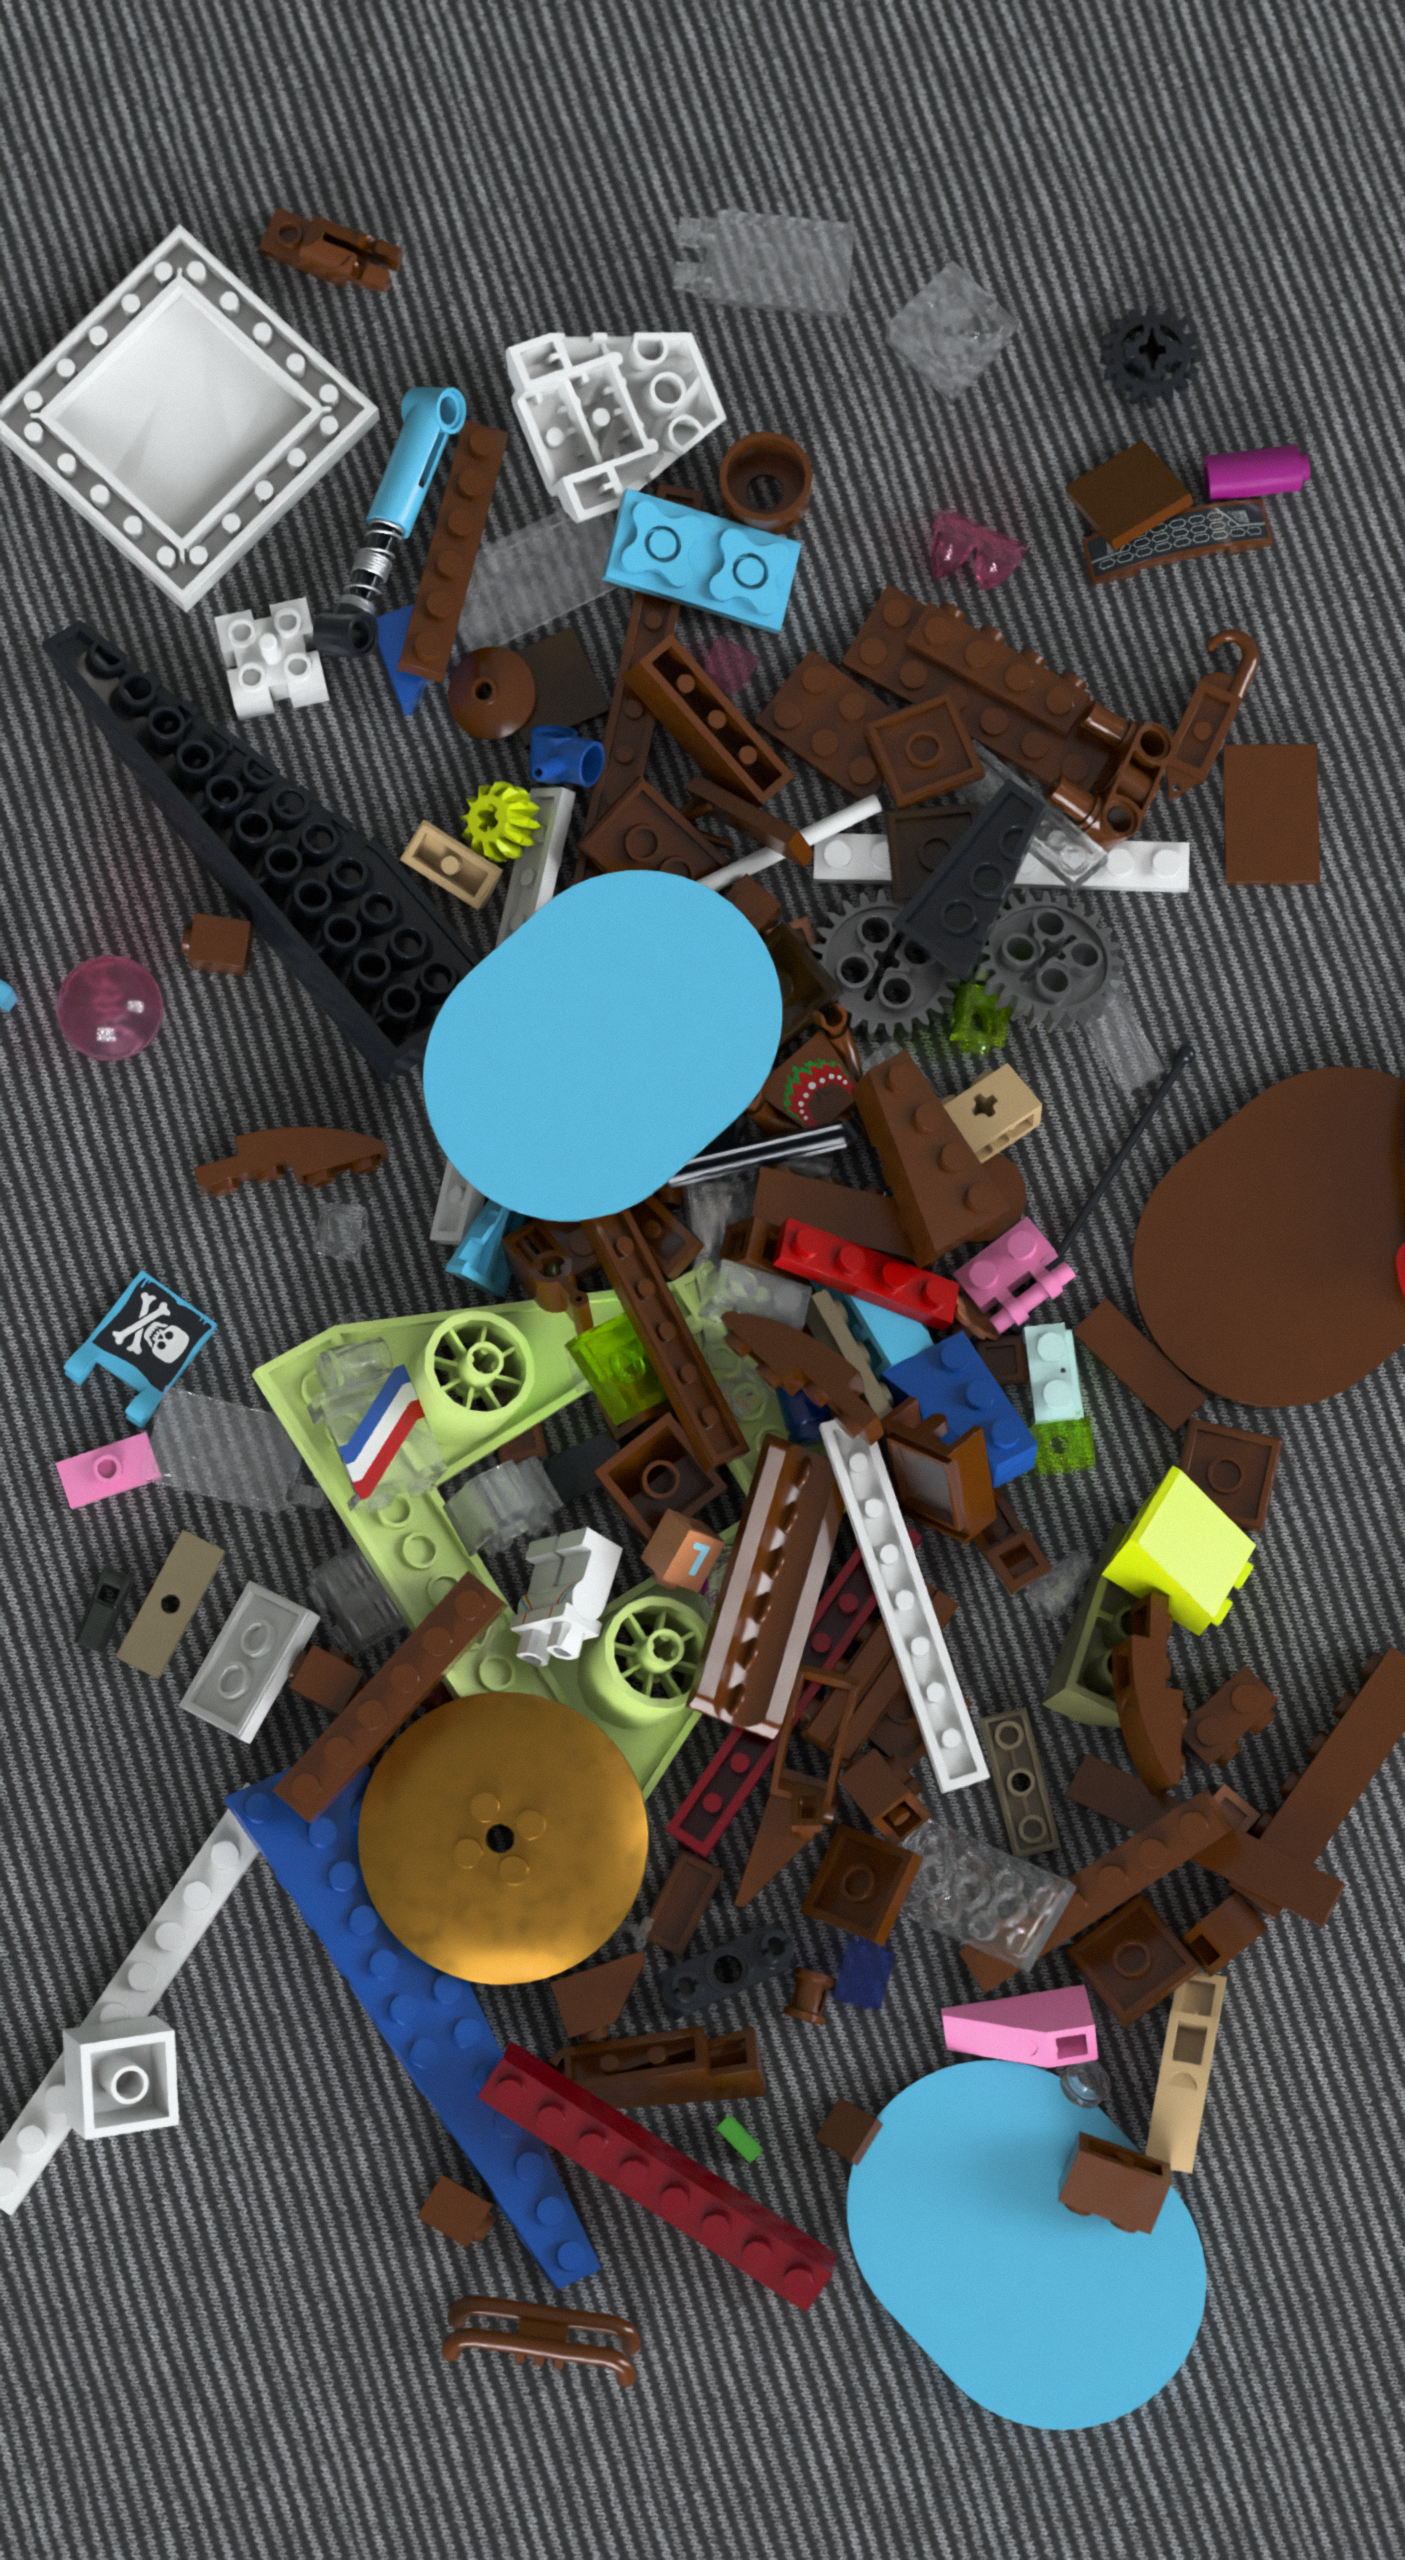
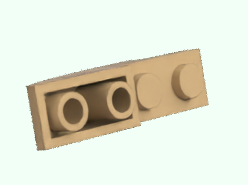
M1198 1972L1174 1992L1145 2154L1171 2164V2170L1191 2174L1193 2172L1227 1980L1225 1976L1213 1975L1210 1977L1207 1973Z

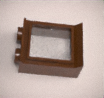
M913 1396L908 1397L880 1420L883 1429H886L887 1444L901 1514L965 1544L997 1519L982 1427L974 1425L951 1445L943 1443L939 1439L948 1432L946 1416L936 1413L930 1415L922 1422L918 1399Z

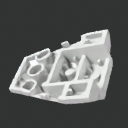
M692 332L634 333L632 336L607 337V333H592L590 337H565V333H548L508 347L506 350L508 374L515 389L511 397L514 411L547 491L552 497L559 496L563 509L576 524L618 509L624 490L629 488L639 491L727 419Z

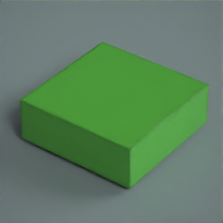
M727 2116L716 2127L749 2163L762 2152V2147L732 2116Z

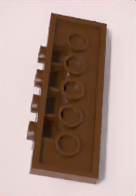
M888 584L842 659L841 667L908 706L950 690L974 744L1048 786L1056 777L1058 778L1062 775L1074 785L1090 793L1108 763L1112 751L1108 743L1086 728L1078 725L1082 711L1090 702L1092 703V700H1090L1091 694L1084 691L1087 686L1086 683L1068 671H1063L1058 676L1044 668L1046 660L1028 648H1022L1020 653L1007 647L1003 644L1006 640L1005 636L988 625H982L978 630L963 621L965 614L956 606L948 602H941L939 607L929 602L926 606Z

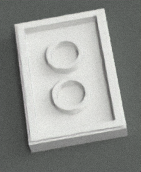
M249 1580L179 1707L250 1744L284 1685L291 1665L299 1652L303 1651L321 1617Z

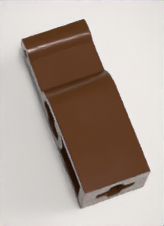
M537 1218L502 1237L509 1271L539 1307L551 1313L565 1312L573 1321L578 1335L585 1338L593 1334L595 1329L589 1298L585 1292L578 1291L573 1262L568 1253ZM525 1238L531 1242L529 1245L524 1240Z

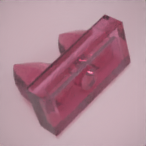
M948 508L939 511L932 527L936 529L931 545V563L935 578L940 579L955 571L966 561L973 548H977L975 573L982 590L993 588L1005 581L1014 569L1022 564L1029 549V546Z

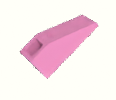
M1085 1984L941 2008L946 2049L949 2051L1049 2068L1098 2060L1095 2024Z

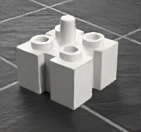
M306 597L269 605L272 616L254 620L251 609L214 617L227 668L237 666L236 669L227 670L226 672L239 721L275 713L273 701L291 698L293 708L330 700L318 650L307 652V650L316 647L313 641V624Z

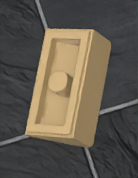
M427 820L422 821L400 858L402 862L476 910L485 908L503 871Z

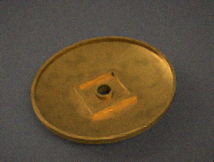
M489 1692L462 1697L441 1705L411 1724L393 1742L375 1768L365 1792L358 1826V1849L361 1870L370 1898L389 1930L406 1948L434 1968L452 1976L485 1984L510 1985L537 1981L561 1973L589 1957L614 1934L632 1908L643 1881L649 1852V1826L646 1806L637 1778L625 1756L602 1729L574 1709L548 1698L520 1692ZM496 1824L507 1825L513 1831L514 1843L507 1852H496L488 1844V1832Z

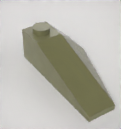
M1116 1522L1112 1526L1054 1663L1041 1704L1082 1724L1121 1728L1114 1697L1112 1648L1130 1636L1131 1606L1140 1600L1101 1575L1129 1528L1120 1522Z

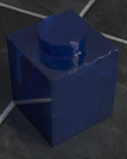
M861 1937L858 1938L857 1943L847 1942L832 1997L833 2000L877 2012L881 2010L895 1957L894 1953L885 1951L887 1942H885L884 1947Z

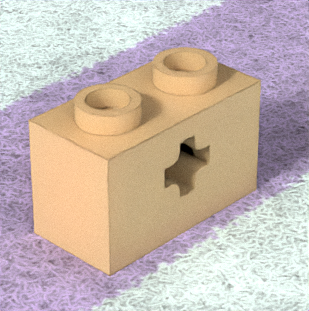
M1008 1063L996 1071L989 1069L981 1073L972 1082L971 1087L957 1097L952 1094L940 1101L981 1164L1040 1125L1042 1103Z

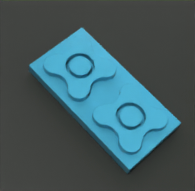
M627 488L622 494L601 580L777 634L781 631L802 543Z

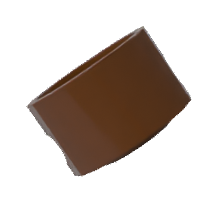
M766 431L746 435L734 443L722 460L719 475V497L723 512L728 519L774 535L784 534L800 523L809 508L812 470L808 456L799 444L783 434ZM763 476L772 477L777 480L783 489V498L780 503L769 509H761L754 506L747 495V489L751 482Z

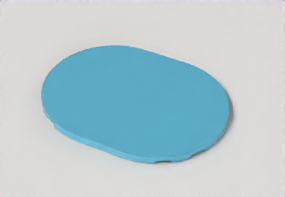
M650 870L612 872L587 879L556 895L468 973L446 999L436 1017L425 1051L423 1090L432 1129L449 1161L465 1180L490 1200L506 1209L543 1220L572 1222L598 1218L618 1213L646 1199L667 1183L732 1124L751 1104L769 1076L776 1057L782 1029V997L779 979L769 951L757 930L731 902L710 888L679 875Z
M980 2060L960 2063L922 2077L894 2097L876 2117L883 2125L858 2165L852 2164L846 2198L847 2225L855 2259L867 2284L888 2312L967 2396L991 2412L1019 2424L1054 2430L1096 2426L1130 2413L1158 2393L1180 2368L1195 2341L1202 2320L1206 2296V2266L1201 2241L1188 2209L1174 2188L1170 2186L1150 2235L1138 2230L1135 2233L1122 2231L1112 2225L1108 2219L1094 2214L1090 2216L1078 2215L1067 2209L1064 2203L1059 2202L1058 2181L1079 2131L1138 2153L1141 2152L1086 2094L1068 2081L1035 2066L1002 2060Z

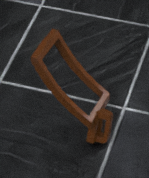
M802 1664L798 1668L788 1702L769 1794L792 1800V1832H799L801 1839H813L814 1832H822L823 1808L830 1810L835 1799L837 1778L839 1777L845 1744L861 1687V1680L832 1670ZM805 1679L849 1690L833 1754L827 1790L782 1778L792 1726ZM800 1803H801V1807H802V1816H801V1818H800Z

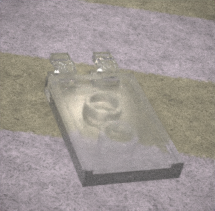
M717 209L716 218L709 217V220L680 217L677 227L676 246L694 249L706 247L705 264L676 262L672 290L691 293L703 291L702 298L709 299L711 304L846 318L849 303L855 224Z
M165 1385L140 1479L279 1515L280 1510L288 1511L289 1504L320 1512L325 1494L323 1489L295 1483L303 1457L276 1414Z

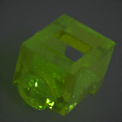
M969 983L957 986L955 994L957 1001L950 1042L961 1043V1053L983 1057L989 1056V1049L1004 1048L1011 1007L1007 1005L1002 1009L996 1010L994 1007L999 997L997 994L984 996L982 992L985 986ZM973 1014H978L983 1020V1027L980 1031H975L970 1026Z
M1090 1417L1031 1426L1030 1433L1038 1443L1034 1462L1036 1477L1093 1470L1096 1465ZM1057 1437L1063 1438L1068 1444V1450L1063 1454L1053 1452L1050 1447L1052 1439Z

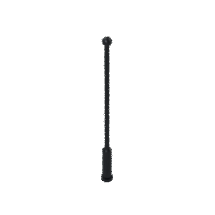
M1183 1045L1178 1049V1060L1056 1249L1058 1257L1045 1267L1049 1272L1055 1269L1184 1066L1194 1061L1196 1052L1192 1046ZM1032 1278L1025 1291L1036 1283L1034 1278ZM1036 1307L1029 1313H1027L1029 1317L1032 1315ZM1029 1319L1020 1326L1014 1323L1006 1331L1013 1335H1021L1023 1327Z

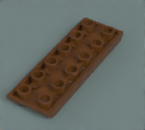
M770 1433L765 1434L685 1706L769 1740L774 1739L784 1720L845 1508L829 1457L807 1450Z

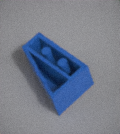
M963 1330L880 1373L879 1383H884L889 1389L895 1408L908 1397L913 1396L918 1399L922 1422L932 1414L941 1413L946 1416L948 1432L939 1441L951 1445L974 1425L983 1428L993 1489L1034 1468L1038 1443Z

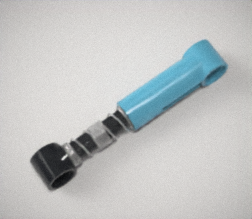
M412 387L403 398L401 415L404 424L366 517V522L372 529L365 534L367 547L358 551L352 566L353 569L350 571L353 582L344 587V595L340 597L339 603L334 605L333 610L321 612L314 623L313 641L316 649L324 656L367 658L377 647L379 628L376 619L373 617L375 606L372 604L375 595L382 594L377 588L379 584L387 582L391 567H393L389 559L396 558L392 553L395 542L407 539L411 534L449 434L458 432L465 422V399L462 393L454 387Z

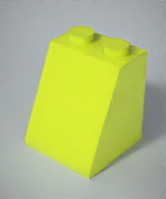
M1172 1465L1142 1504L1101 1575L1139 1599H1142L1151 1592L1169 1595L1168 1612L1171 1613L1173 1620L1200 1636L1210 1623L1219 1626L1228 1613L1233 1602L1226 1597L1232 1586L1239 1590L1251 1573L1254 1565L1247 1560L1256 1545L1182 1470Z

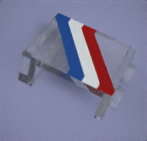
M404 1364L318 1393L307 1406L313 1424L325 1421L354 1491V1495L346 1503L349 1512L364 1507L367 1513L382 1510L394 1503L392 1497L406 1492L409 1493L410 1498L427 1494L437 1488L436 1482L447 1471L441 1452Z

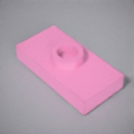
M147 1432L55 1463L72 1510L162 1479Z

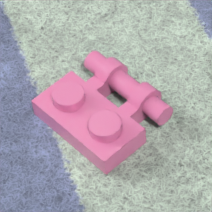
M1025 1217L952 1274L957 1283L960 1284L961 1288L983 1314L997 1303L1001 1305L1003 1309L989 1319L999 1334L1003 1333L1014 1323L1017 1326L1024 1323L1030 1318L1027 1313L1048 1297L1053 1300L1063 1293L1062 1286L1076 1276L1065 1261L1051 1272L1045 1268L1058 1255L1028 1217ZM1033 1277L1036 1283L1017 1298L1011 1294Z

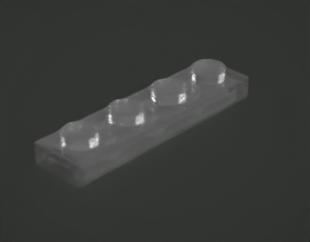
M975 739L972 741L985 771V779L956 789L971 803L979 802V810L982 811L1005 781L1010 778L1046 804L1047 812L1028 852L1073 891L1079 888L1108 862V852L1082 832L1081 829L1054 806L1044 800L1041 795Z

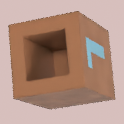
M667 1509L641 1559L654 1571L652 1578L665 1588L678 1591L681 1586L699 1593L726 1542L705 1522Z

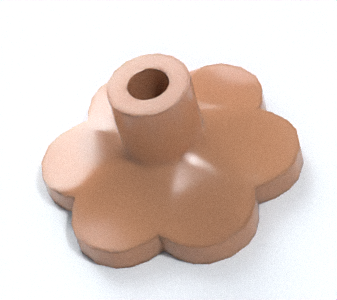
M960 1296L957 1297L954 1316L960 1323L954 1328L953 1334L955 1335L963 1330L969 1340L973 1335H976L981 1339L989 1338L996 1341L1001 1334L989 1321L993 1315L988 1311L983 1314L970 1297L965 1299Z

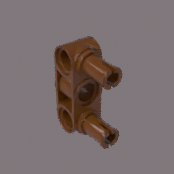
M1093 700L1082 711L1078 725L1086 728L1108 743L1112 751L1106 767L1096 782L1094 794L1092 796L1060 775L1048 787L1044 800L1052 803L1077 820L1076 825L1081 829L1082 838L1091 849L1098 852H1106L1133 836L1139 829L1149 805L1157 794L1160 779L1172 754L1173 741L1169 731L1164 726L1156 722L1142 724L1138 720H1124L1100 705L1098 701Z

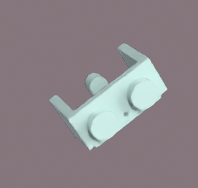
M1064 1322L1027 1326L1023 1328L1021 1333L1022 1341L1026 1344L1034 1414L1031 1418L1032 1429L1085 1423L1075 1340L1072 1334L1073 1329H1065Z

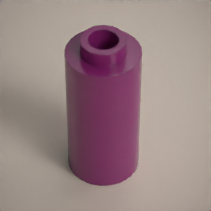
M1297 444L1203 456V480L1208 502L1301 491L1302 482L1310 480L1308 455L1306 452L1299 453Z

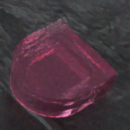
M719 635L706 658L705 673L722 692L733 693L739 691L748 683L760 662V657Z

